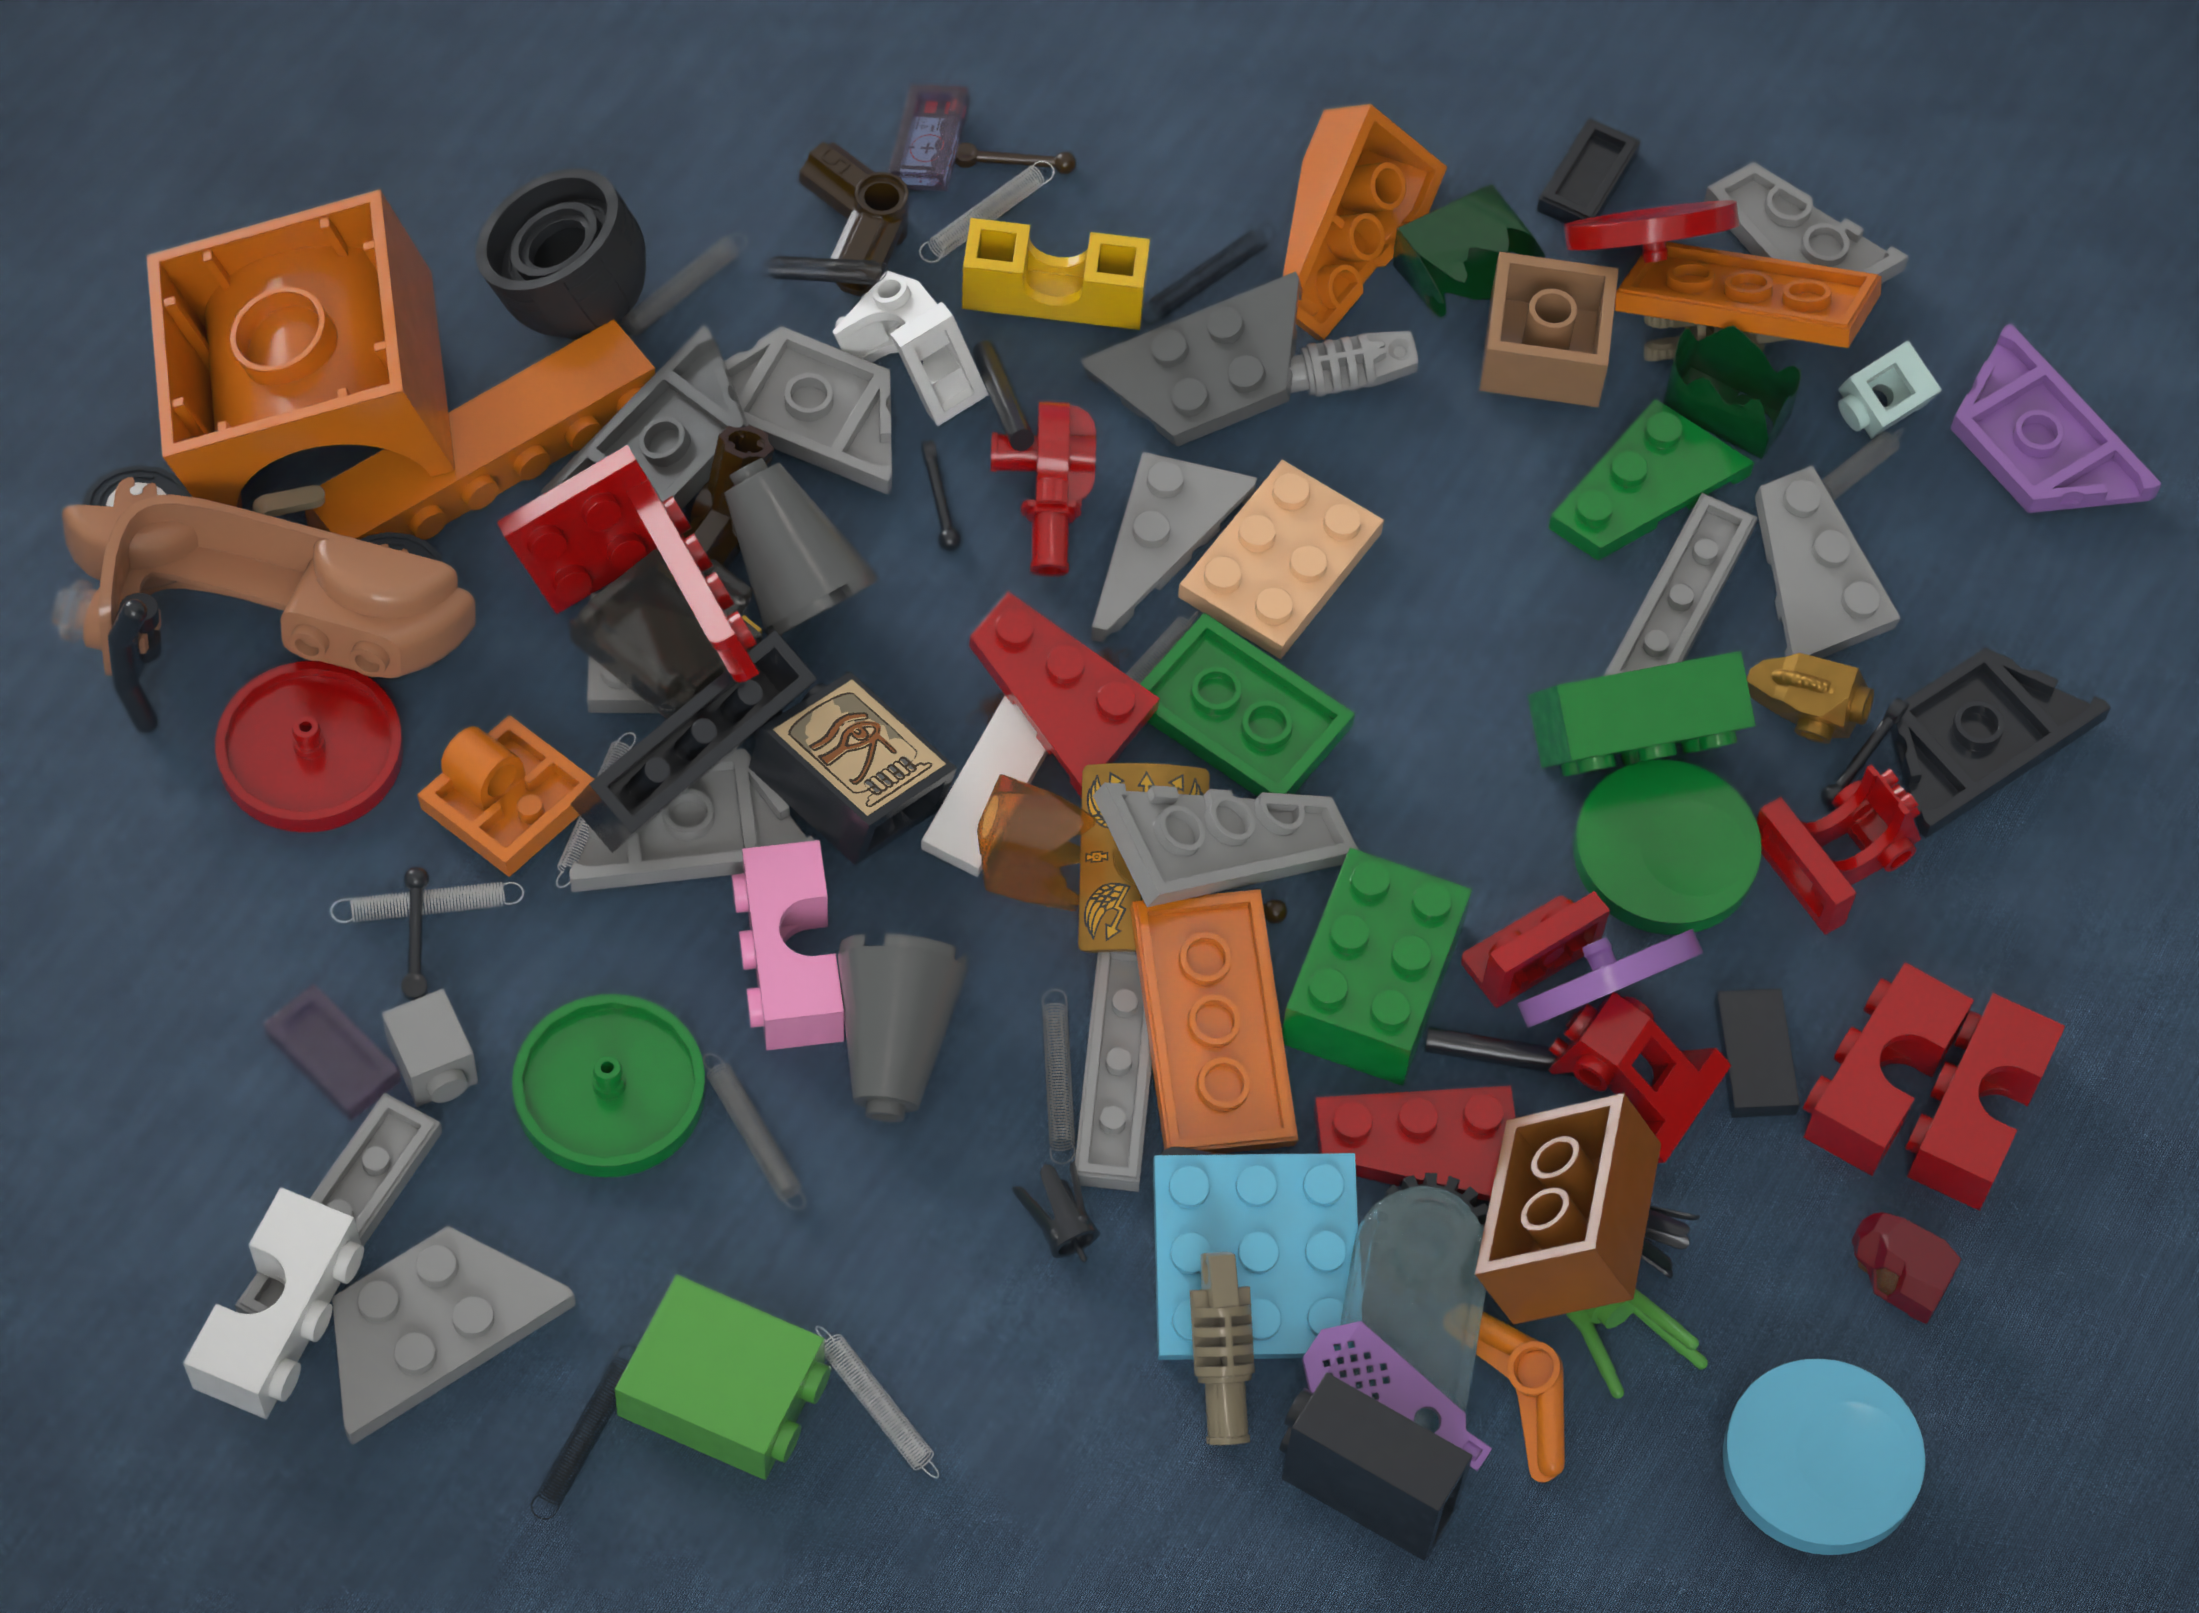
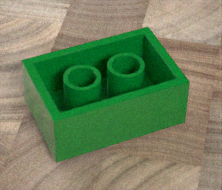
M1741 651L1558 684L1527 695L1541 769L1561 765L1563 777L1616 766L1614 755L1621 754L1623 766L1677 755L1676 743H1681L1683 754L1738 743L1736 731L1756 726Z
M1350 847L1286 1006L1282 1029L1284 1045L1404 1086L1463 930L1472 889Z

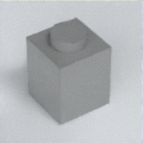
M444 988L382 1012L387 1043L416 1107L431 1101L442 1103L453 1100L463 1094L469 1086L478 1083L473 1051Z

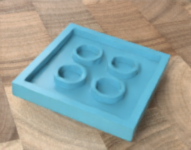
M1355 1153L1154 1155L1153 1187L1158 1360H1194L1190 1290L1201 1289V1254L1232 1252L1235 1254L1238 1287H1250L1254 1359L1303 1358L1322 1329L1361 1321ZM1348 1342V1348H1354L1353 1342ZM1334 1345L1335 1351L1340 1350L1339 1345Z

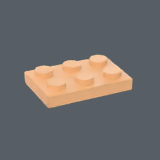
M1281 460L1179 584L1178 598L1281 659L1382 534L1384 519L1286 461Z

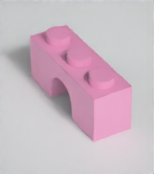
M820 840L742 849L743 873L731 876L735 912H748L750 930L739 931L743 970L756 969L758 984L757 988L746 989L750 1027L763 1026L766 1051L844 1042V1009L836 954L806 956L794 952L785 944L790 937L798 932L828 927V896Z

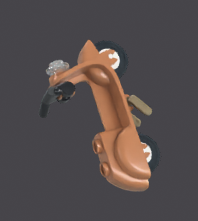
M136 465L118 468L99 477L86 491L82 505H70L62 511L65 544L74 562L87 575L99 580L100 587L98 590H95L89 581L78 579L74 581L69 589H61L53 607V624L59 626V634L64 641L75 643L79 639H83L86 647L102 651L105 675L112 676L113 688L133 726L138 732L143 734L152 733L157 729L159 723L158 716L139 682L145 663L155 661L162 653L161 632L159 631L162 625L160 609H158V602L151 596V594L165 589L197 590L230 596L283 610L284 612L280 619L281 636L284 647L290 652L307 660H318L355 670L366 676L395 678L419 671L446 657L474 629L476 612L474 597L468 591L458 587L456 571L443 562L442 556L429 542L411 534L394 532L368 535L358 540L275 517L322 506L325 503V491L317 485L262 495L253 502V511L192 497L175 474L159 467Z

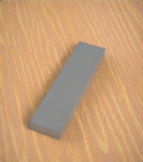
M1704 493L1700 495L1604 676L1685 661L1745 548L1758 517Z
M1098 952L1075 1156L1080 1186L1139 1192L1152 1060L1136 952Z
M384 1093L310 1199L354 1217L361 1245L364 1246L442 1134L441 1122ZM258 1272L235 1304L236 1311L243 1314H254L270 1308L282 1295L285 1285L274 1278Z

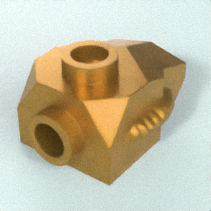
M1803 653L1765 659L1750 668L1747 676L1750 698L1775 714L1796 724L1794 732L1797 735L1818 743L1829 744L1832 738H1849L1856 724L1864 725L1873 705L1874 689L1868 688L1859 668Z

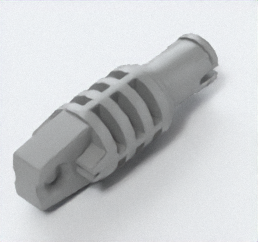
M1411 331L1362 333L1354 337L1346 336L1338 340L1331 339L1325 340L1323 343L1306 344V347L1301 348V354L1293 356L1291 360V371L1293 374L1291 393L1307 390L1309 396L1315 395L1317 398L1330 393L1338 394L1346 390L1354 391L1362 387H1375L1415 373L1418 370V355Z

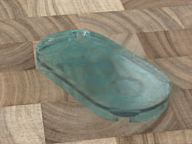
M1409 1187L1380 1200L1363 1218L1353 1245L1340 1325L1362 1321L1465 1412L1486 1294L1485 1287L1475 1276L1484 1227L1482 1224H1479L1477 1217L1470 1211L1472 1209L1455 1194L1436 1187ZM1348 1342V1348H1354L1353 1342ZM1336 1345V1351L1340 1350V1346ZM1364 1353V1359H1370L1369 1353ZM1356 1355L1350 1356L1351 1362L1357 1361ZM1337 1358V1363L1343 1364V1359ZM1380 1364L1381 1371L1386 1370L1385 1364ZM1372 1366L1366 1367L1367 1373L1373 1372ZM1353 1369L1354 1376L1359 1375L1358 1369ZM1345 1371L1339 1372L1340 1378L1346 1377ZM1388 1377L1382 1378L1383 1384L1389 1383ZM1369 1380L1370 1387L1375 1386L1374 1380ZM1361 1382L1356 1383L1357 1389L1362 1388ZM1377 1393L1372 1394V1398L1375 1400L1378 1399ZM1427 1408L1416 1412L1414 1422L1434 1433L1439 1425L1436 1413Z

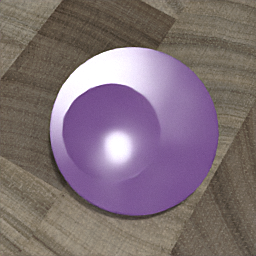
M1691 929L1617 961L1612 951V945L1607 937L1582 947L1584 957L1588 960L1592 972L1531 997L1517 1005L1527 1028L1696 957L1702 954L1703 950L1694 930Z

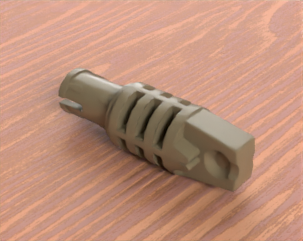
M1232 1252L1201 1254V1289L1190 1290L1194 1376L1198 1377V1383H1205L1208 1431L1206 1443L1209 1445L1250 1442V1434H1248L1245 1381L1252 1380V1373H1255L1250 1287H1238L1235 1254Z

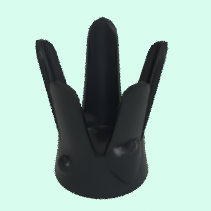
M1075 1160L1070 1163L1075 1198L1067 1181L1060 1179L1053 1166L1045 1164L1041 1168L1040 1175L1053 1209L1054 1220L1049 1217L1023 1187L1014 1186L1012 1191L1043 1230L1054 1258H1063L1077 1253L1080 1260L1085 1263L1087 1257L1083 1249L1091 1245L1099 1237L1100 1231L1085 1210Z
M1650 1205L1645 1238L1676 1249H1686L1690 1245V1239L1686 1236L1690 1231V1227L1686 1223L1671 1217L1694 1221L1698 1220L1700 1215ZM1644 1238L1641 1257L1664 1275L1672 1278L1673 1263L1671 1259Z

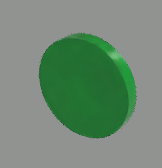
M1675 760L1637 762L1622 767L1605 777L1596 785L1585 800L1577 821L1573 841L1575 865L1579 877L1589 894L1595 891L1609 908V914L1619 921L1639 930L1662 935H1679L1691 929L1694 932H1699L1721 923L1732 915L1745 901L1751 890L1759 869L1762 850L1759 827L1743 797L1716 774L1699 766Z
M600 994L584 997L567 1003L548 1014L532 1029L521 1045L512 1076L516 1114L529 1141L541 1154L558 1166L592 1177L606 1178L632 1175L650 1169L665 1161L682 1147L693 1133L701 1117L706 1094L703 1058L688 1028L663 1007L639 997L622 994Z

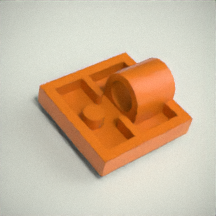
M508 715L489 733L476 726L465 728L449 742L441 759L442 773L417 794L420 807L425 813L510 877L579 816L577 811L571 806V802L594 778L512 716Z

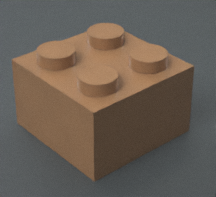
M1499 252L1490 298L1479 391L1599 407L1609 363L1619 268Z

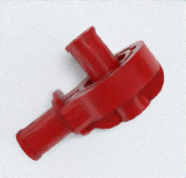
M1039 401L1037 435H1034V443L1027 450L1018 451L1013 449L1006 434L992 432L990 472H1036L1035 500L1027 499L1023 501L1020 505V512L1028 521L1032 522V562L1030 563V572L1042 577H1059L1069 573V524L1082 514V500L1087 498L1092 491L1095 481V423L1088 412L1078 406L1070 405V402Z

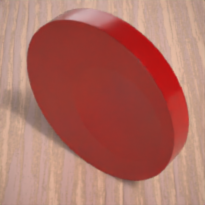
M1721 200L1668 205L1596 216L1567 223L1564 225L1567 250H1596L1642 245L1644 263L1668 260L1666 241L1722 232L1739 227L1740 224L1737 201Z
M300 661L278 666L260 674L234 695L224 709L217 726L215 753L222 782L232 800L245 813L273 828L308 833L344 826L375 808L389 793L398 777L403 760V738L395 706L386 692L371 678L358 671L322 661Z

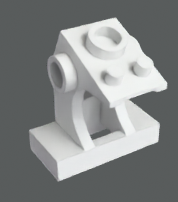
M887 271L886 276L861 298L846 317L842 316L837 320L836 328L832 331L842 351L872 363L888 354L899 352L926 412L937 426L989 395L954 316L943 302L937 304L917 280Z

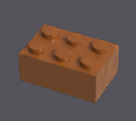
M1625 1093L1518 1117L1506 1122L1475 1276L1513 1324L1634 1299L1661 1143Z

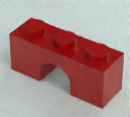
M1906 962L1892 983L1881 978L1863 1009V1012L1871 1016L1863 1031L1851 1026L1833 1058L1834 1061L1841 1064L1839 1070L1832 1080L1821 1075L1803 1106V1110L1812 1114L1803 1138L1873 1177L1902 1129L1915 1099L1894 1087L1883 1075L1881 1067L1889 1064H1904L1932 1078L1960 1033L1974 999Z
M1992 993L1983 1015L1970 1010L1954 1046L1965 1050L1959 1066L1946 1061L1930 1094L1931 1098L1941 1102L1934 1119L1921 1113L1905 1147L1906 1150L1917 1154L1907 1177L1980 1211L2016 1135L2017 1129L1991 1117L1983 1108L1979 1098L1987 1095H2002L2028 1106L2063 1033L2065 1025L1995 993Z

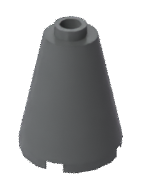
M760 458L729 476L734 487L724 494L762 625L767 636L774 630L779 635H782L802 622L823 613L880 581L874 568L780 463L768 468L763 458Z
M885 933L883 946H864L866 934L853 935L842 939L837 956L853 1102L858 1106L866 1108L865 1116L869 1119L882 1122L904 1121L905 1113L917 1111L920 1107L968 974L969 957L967 954H964L955 960L956 947L924 937Z

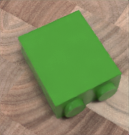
M676 1274L615 1387L617 1416L766 1481L776 1460L786 1463L790 1458L799 1439L802 1427L796 1423V1420L806 1401L815 1405L827 1385L831 1367L825 1364V1338Z

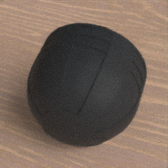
M564 169L542 175L526 183L510 194L493 211L479 235L476 245V262L486 282L505 308L521 324L540 334L559 338L579 339L613 319L618 322L634 307L645 283L646 244L637 220L612 183L605 176L588 169Z

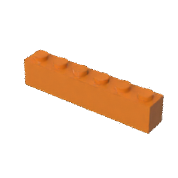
M613 319L448 412L455 471L431 477L421 465L412 459L383 449L319 485L325 491V503L318 508L305 510L307 525L358 540L368 535L385 532L411 534L422 540L430 539L437 535L451 521L470 510H479L486 507L503 491L523 480H532L538 477L550 464L573 451H580L655 375V367Z

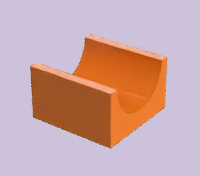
M381 189L146 255L162 457L192 497L242 508L241 490L259 470L289 454L330 445H364L390 450L412 459L421 465L431 477L455 471L432 272Z

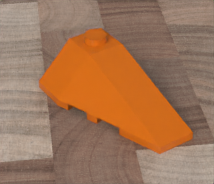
M1372 104L1324 110L1302 161L1283 276L1296 271L1302 287V299L1298 300L1296 325L1316 340H1324L1364 292L1363 284L1377 267L1386 266L1391 261L1394 255L1393 248L1395 247L1397 228L1429 213L1447 170L1445 164Z

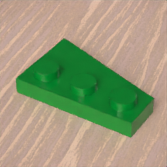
M1654 399L1551 514L1548 529L1599 561L1656 529L1660 520L1684 507H1687L1689 510L1694 508L1702 493L1709 495L1712 491L1729 482L1735 485L1750 477L1755 462L1662 402Z

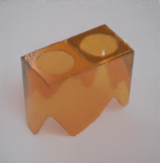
M1000 774L977 827L985 890L1023 902L1077 911L1072 905L1079 906V895L1066 887L1067 882L1059 869L1067 865L1080 863L1081 847L1068 840L1073 836L1085 834L1095 826L1097 819L1053 792Z

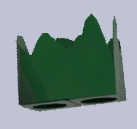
M1490 184L1398 227L1393 266L1431 312L1438 318L1446 316V293L1472 300H1490L1499 252H1514L1520 255L1545 258V254L1532 233L1494 185Z
M1735 326L1725 327L1699 341L1695 339L1690 328L1686 327L1678 340L1663 404L1702 429L1763 459L1791 418L1801 381V370L1792 365L1776 372L1763 351ZM1765 414L1768 415L1773 422V428L1769 438Z

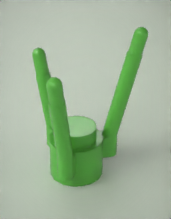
M1636 1288L1633 1300L1566 1314L1581 1332L1597 1368L1614 1398L1619 1399L1623 1397L1624 1389L1594 1324L1602 1323L1607 1329H1611L1623 1323L1634 1313L1696 1368L1705 1369L1708 1365V1360L1696 1350L1699 1346L1698 1339Z

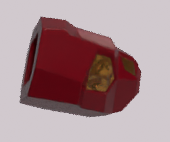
M1884 1212L1873 1213L1864 1218L1851 1239L1858 1267L1869 1275L1873 1293L1907 1313L1911 1318L1927 1324L1952 1281L1962 1258L1944 1239L1905 1218Z

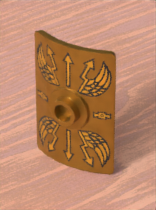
M1108 763L1084 767L1082 772L1078 946L1081 951L1086 953L1136 952L1130 907L1133 901H1143L1093 797L1094 793L1106 782L1125 784L1126 791L1147 792L1154 785L1176 787L1178 794L1204 795L1209 790L1210 775L1206 769L1153 763Z

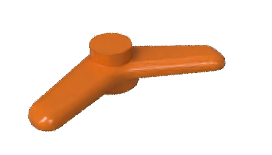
M1460 1303L1444 1315L1442 1319L1443 1329L1510 1380L1518 1395L1530 1475L1539 1483H1546L1562 1473L1565 1466L1563 1363L1559 1354L1548 1344L1540 1342L1470 1304Z

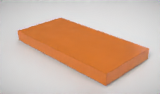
M1666 242L1668 260L1644 263L1643 256H1640L1616 290L1615 311L1719 328L1735 326L1744 332L1849 348L1881 295L1882 276L1873 273Z
M1261 889L1206 894L1152 907H1147L1144 900L1133 901L1130 912L1164 1150L1179 1146L1215 1154L1216 1152L1232 1153L1295 1146L1298 1142V1134Z

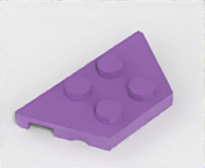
M2011 323L2003 328L1991 355L1979 371L1971 391L1965 396L1955 414L1950 429L2027 513L2144 502L2155 498L2162 483Z

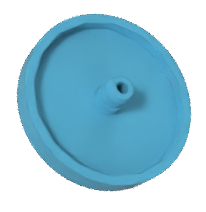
M1804 1359L1771 1369L1754 1381L1743 1393L1734 1408L1725 1432L1723 1465L1727 1483L1737 1504L1745 1515L1765 1534L1788 1547L1803 1552L1821 1555H1841L1857 1552L1877 1544L1888 1537L1904 1521L1922 1486L1925 1472V1449L1921 1431L1909 1407L1883 1380L1858 1366L1830 1359Z

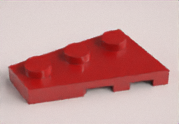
M1009 591L970 635L969 647L1010 703L1017 704L1037 731L1036 738L1049 755L1054 754L1070 776L1069 782L1081 799L1082 772L1084 767L1094 764L1113 763L1158 709L1159 697Z
M1511 1085L1316 1097L1314 1104L1319 1154L1355 1153L1356 1177L1399 1186L1402 1184L1403 1178L1414 1175L1417 1184L1421 1185L1424 1182L1425 1173H1437L1436 1185L1446 1187L1448 1177L1451 1176L1460 1180L1457 1190L1459 1193L1463 1194L1469 1187H1472L1478 1193L1477 1199L1489 1202L1506 1122L1516 1118Z

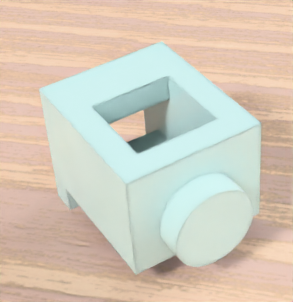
M1908 340L1849 377L1838 389L1843 396V399L1838 402V406L1844 420L1853 430L1860 431L1864 428L1872 439L1911 413L1926 406L1942 389ZM1872 390L1881 391L1886 395L1888 400L1887 407H1883Z

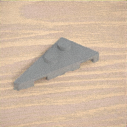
M1142 452L1093 621L1091 640L1103 643L1108 635L1119 631L1134 616V608L1154 588L1160 591L1191 560L1194 550L1199 546L1207 544L1220 531V523L1241 502L1243 504L1247 503L1255 493L1257 477Z

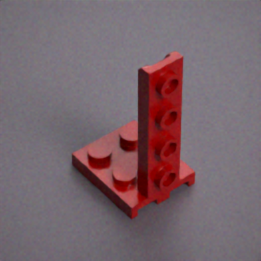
M628 445L497 521L503 536L556 615L661 554L713 648L717 650L732 678L736 682H745L759 674L758 669L747 652L757 642L738 610L727 616L725 610L734 606L735 603L716 571L705 577L703 572L713 567V564L694 533L684 538L683 533L692 528L673 495L664 501L661 500Z

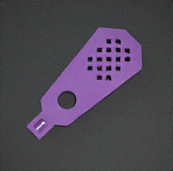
M1362 1321L1322 1329L1302 1358L1308 1388L1313 1393L1326 1372L1356 1388V1383L1361 1382L1362 1388L1357 1390L1371 1398L1372 1394L1377 1393L1378 1402L1414 1421L1415 1414L1420 1409L1427 1408L1434 1411L1439 1419L1438 1428L1434 1433L1472 1454L1470 1467L1478 1471L1492 1450L1490 1446L1466 1431L1465 1412ZM1348 1342H1353L1354 1348H1348ZM1334 1345H1339L1340 1350L1335 1351ZM1364 1353H1369L1370 1359H1364ZM1356 1355L1357 1361L1351 1362L1350 1356ZM1337 1358H1342L1343 1364H1338ZM1323 1361H1329L1330 1366L1324 1367ZM1380 1364H1385L1386 1370L1381 1371ZM1372 1366L1373 1372L1367 1373L1366 1367ZM1353 1369H1358L1359 1375L1354 1376ZM1345 1371L1346 1377L1340 1378L1339 1372ZM1388 1377L1389 1383L1383 1384L1382 1378ZM1369 1380H1374L1375 1386L1370 1387Z

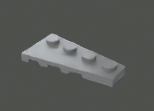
M1106 782L1093 795L1147 907L1343 865L1349 848L1358 850L1333 798L1328 796L1262 792L1256 799L1237 798L1233 796L1232 790L1209 789L1204 795L1178 794L1176 787L1154 785L1147 792L1126 791L1125 784Z

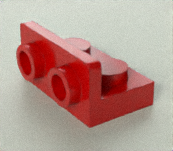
M1595 891L1575 903L1571 899L1559 895L1464 951L1461 957V965L1497 1009L1584 956L1582 947L1602 939L1610 910Z

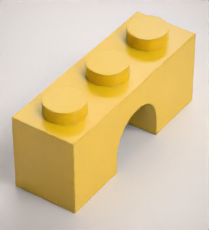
M971 218L963 262L962 309L1140 330L1147 282L1150 239L1090 232L1089 244L1085 252L1074 257H1055L1041 252L1032 244L1030 240V225Z

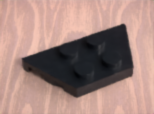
M1986 647L1906 698L1904 701L1909 703V707L1900 721L1890 729L1907 792L1918 803L1917 808L1920 814L1915 819L1920 834L1925 839L2105 721L2111 706L2105 700L2096 696L2093 697L2091 703H2088L2055 688L2058 679L2038 670L2023 669L2013 659Z

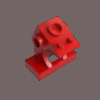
M1872 764L1867 766L1862 780L1849 784L1836 795L1832 802L1836 810L1815 822L1805 823L1800 821L1782 797L1768 803L1759 810L1756 822L1761 837V854L1824 935L1846 923L1857 894L1851 885L1882 868L1886 872L1898 869L1913 857L1917 850L1914 844L1921 840L1913 820L1920 814L1917 808L1918 803L1909 792L1906 793L1897 783L1899 779L1890 768L1880 775ZM1848 833L1861 852L1842 861L1831 860L1822 847Z
M1615 992L1596 1009L1589 1003H1586L1577 1014L1574 1013L1565 1026L1567 1028L1563 1033L1569 1038V1041L1566 1043L1557 1037L1548 1049L1557 1056L1548 1069L1551 1074L1573 1072L1576 1078L1590 1089L1605 1091L1608 1087L1616 1095L1625 1093L1661 1143L1658 1163H1665L1732 1066L1716 1047L1680 1051L1654 1022L1653 1013L1644 1003L1632 997H1621ZM1639 1054L1652 1067L1654 1078L1651 1086L1632 1066Z

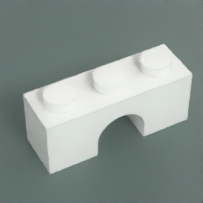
M282 1187L277 1192L249 1243L257 1272L283 1283L285 1287L282 1295L270 1308L254 1314L238 1313L216 1304L183 1362L193 1389L266 1420L276 1401H286L294 1390L301 1370V1365L298 1361L309 1340L317 1342L324 1334L332 1315L333 1307L330 1301L341 1282L348 1284L354 1278L364 1254V1247L361 1245L354 1217Z

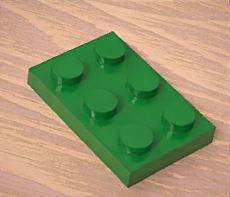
M1206 613L1202 614L1140 683V685L1160 698L1157 711L1147 721L1149 724L1257 797L1262 792L1295 794L1351 730L1356 714Z

